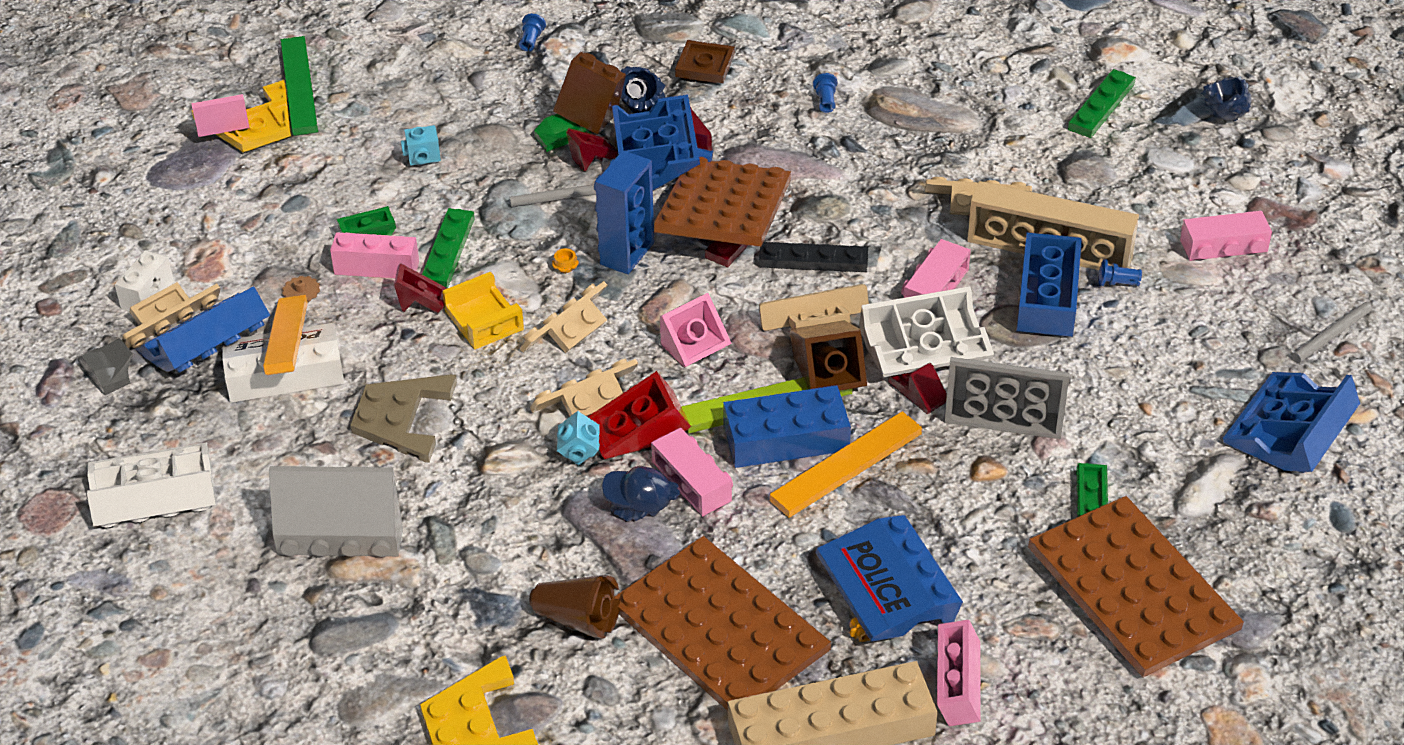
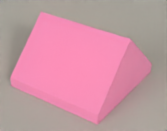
M243 94L191 103L198 137L250 128Z
M709 293L660 316L661 345L683 367L732 344Z

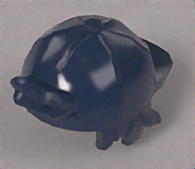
M626 66L624 69L619 70L626 74L621 100L633 114L648 112L657 99L666 98L663 92L665 84L661 82L660 77L650 72L649 69Z
M1241 76L1230 77L1229 79L1224 78L1223 80H1216V82L1204 85L1201 94L1205 97V105L1210 108L1216 118L1224 121H1237L1238 118L1250 111L1251 93L1248 91V83Z
M635 466L629 471H612L605 475L602 483L603 495L612 504L611 511H614V515L627 522L632 519L634 521L643 519L647 514L655 517L662 509L668 506L671 500L678 499L680 495L678 484L668 481L660 471L645 466Z

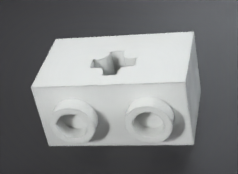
M146 250L115 283L121 309L130 311L131 306L169 287L174 282L168 257Z

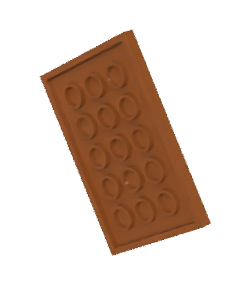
M699 157L700 164L679 176L654 222V232L761 247L791 181V171H785L781 167L763 168L752 163L744 165L733 164V162L728 160L708 162L706 158Z
M1127 496L1029 539L1028 548L1142 678L1242 629L1244 621Z
M702 536L615 596V599H620L618 606L619 615L727 711L728 701L776 691L831 650L830 640L705 536Z

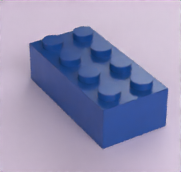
M622 151L616 159L610 162L608 168L602 175L596 178L594 183V190L596 191L595 211L597 212L598 221L596 231L599 238L598 252L600 254V265L629 275L655 243L652 160Z
M1027 232L1017 331L1073 337L1082 238Z
M838 385L723 402V427L735 468L832 454L850 444L851 425Z

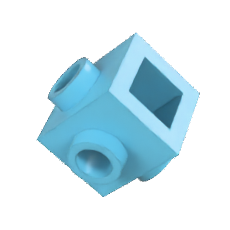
M435 125L404 130L406 140L401 141L403 156L408 155L410 166L441 161Z
M577 411L558 425L557 452L580 465L599 451V424Z

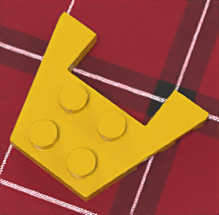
M284 80L262 87L268 102L246 110L250 128L218 133L216 135L242 152L254 150L257 147L290 137L289 113Z
M506 655L499 657L420 704L421 713L432 745H538L533 729L499 738L484 693L514 685V677Z

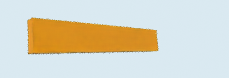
M306 295L278 299L263 364L265 375L287 373L295 370L308 305Z
M902 411L770 493V502L790 518L922 434V426Z

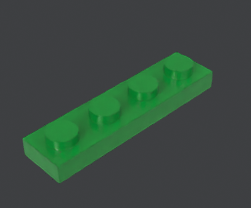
M1113 69L1070 120L1068 130L1092 138L1133 88L1136 77Z
M448 208L422 275L446 288L449 287L475 220L474 211Z

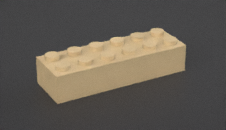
M979 181L971 200L967 242L1024 254L1027 232L1082 238L1081 267L1099 270L1103 259H1106L1110 266L1112 263L1118 264V267L1129 268L1134 252L1139 214Z
M917 661L728 701V726L734 745H895L935 736L937 709Z

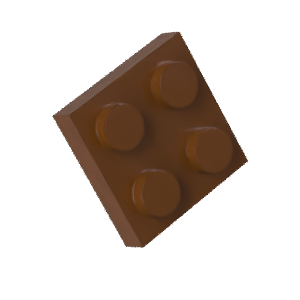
M687 40L675 68V77L724 84L735 55V46Z

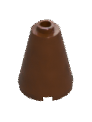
M609 575L538 583L531 590L529 604L534 613L594 638L604 639L606 638L604 636L605 632L611 633L618 619L620 599H615L614 589L619 590L615 578Z

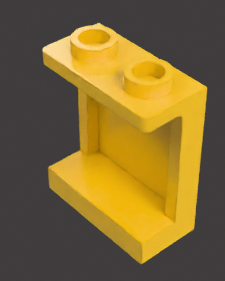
M492 272L447 288L442 292L445 312L474 350L524 330L521 307L517 303L510 305L496 288Z

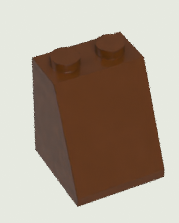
M580 52L571 60L553 112L599 134L614 118L612 106H619L626 74L619 71L613 65L597 60L592 54Z
M843 320L790 329L793 357L802 377H804L808 390L838 385L840 391L867 386L862 337L859 328Z

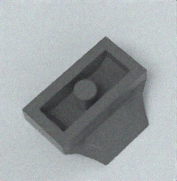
M120 338L105 346L77 356L80 366L105 396L131 384L128 368L133 353Z

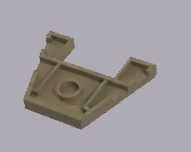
M450 374L366 384L351 423L352 433L380 445L390 444L397 447L400 453L408 455L410 452L419 456L420 461L430 463L436 445L435 436L409 432L421 398L451 401L457 384L456 375Z

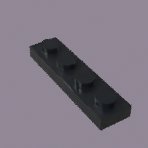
M763 242L760 247L759 268L867 273L869 246Z

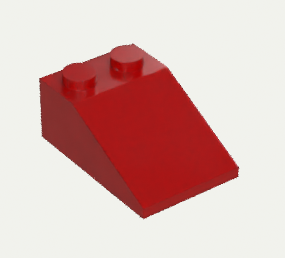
M658 371L588 416V418L599 424V450L604 459L652 447L651 442L679 428L686 431L691 427L673 389Z

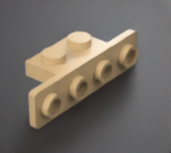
M932 177L931 179H926L925 192L951 194L950 214L970 216L971 200L978 182H973V180L967 178L958 179V181H947L944 177ZM995 180L984 181L986 183L1032 192V186H1026L1023 182H1012L1009 185L1000 184V182Z
M605 281L597 287L594 283L581 293L583 296L577 301L573 298L562 307L564 311L561 314L557 315L556 312L551 314L543 321L545 326L540 330L536 327L531 329L523 337L525 342L519 349L524 353L549 334L566 354L596 331L607 319L592 301L608 286Z
M178 282L131 306L129 313L139 326L123 334V343L128 349L132 346L137 348L144 344L150 336L156 333L157 335L163 334L170 329L172 324L178 321H187L196 311L212 307L218 301L221 288L218 284H215L189 298Z
M859 284L760 303L761 328L764 331L788 326L793 329L843 320L851 323L850 315L861 313V305L869 304L867 286Z
M622 359L612 364L611 369L602 372L601 369L592 371L586 375L585 380L577 382L576 379L570 380L560 386L561 389L553 393L550 390L543 391L535 396L536 400H534L530 409L534 413L562 401L569 416L579 411L588 417L623 394L616 378L633 372L638 362L636 359L629 362L626 359Z

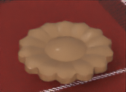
M310 276L292 278L282 288L283 297L306 295L307 302L316 298L320 292V284L315 278L311 279Z

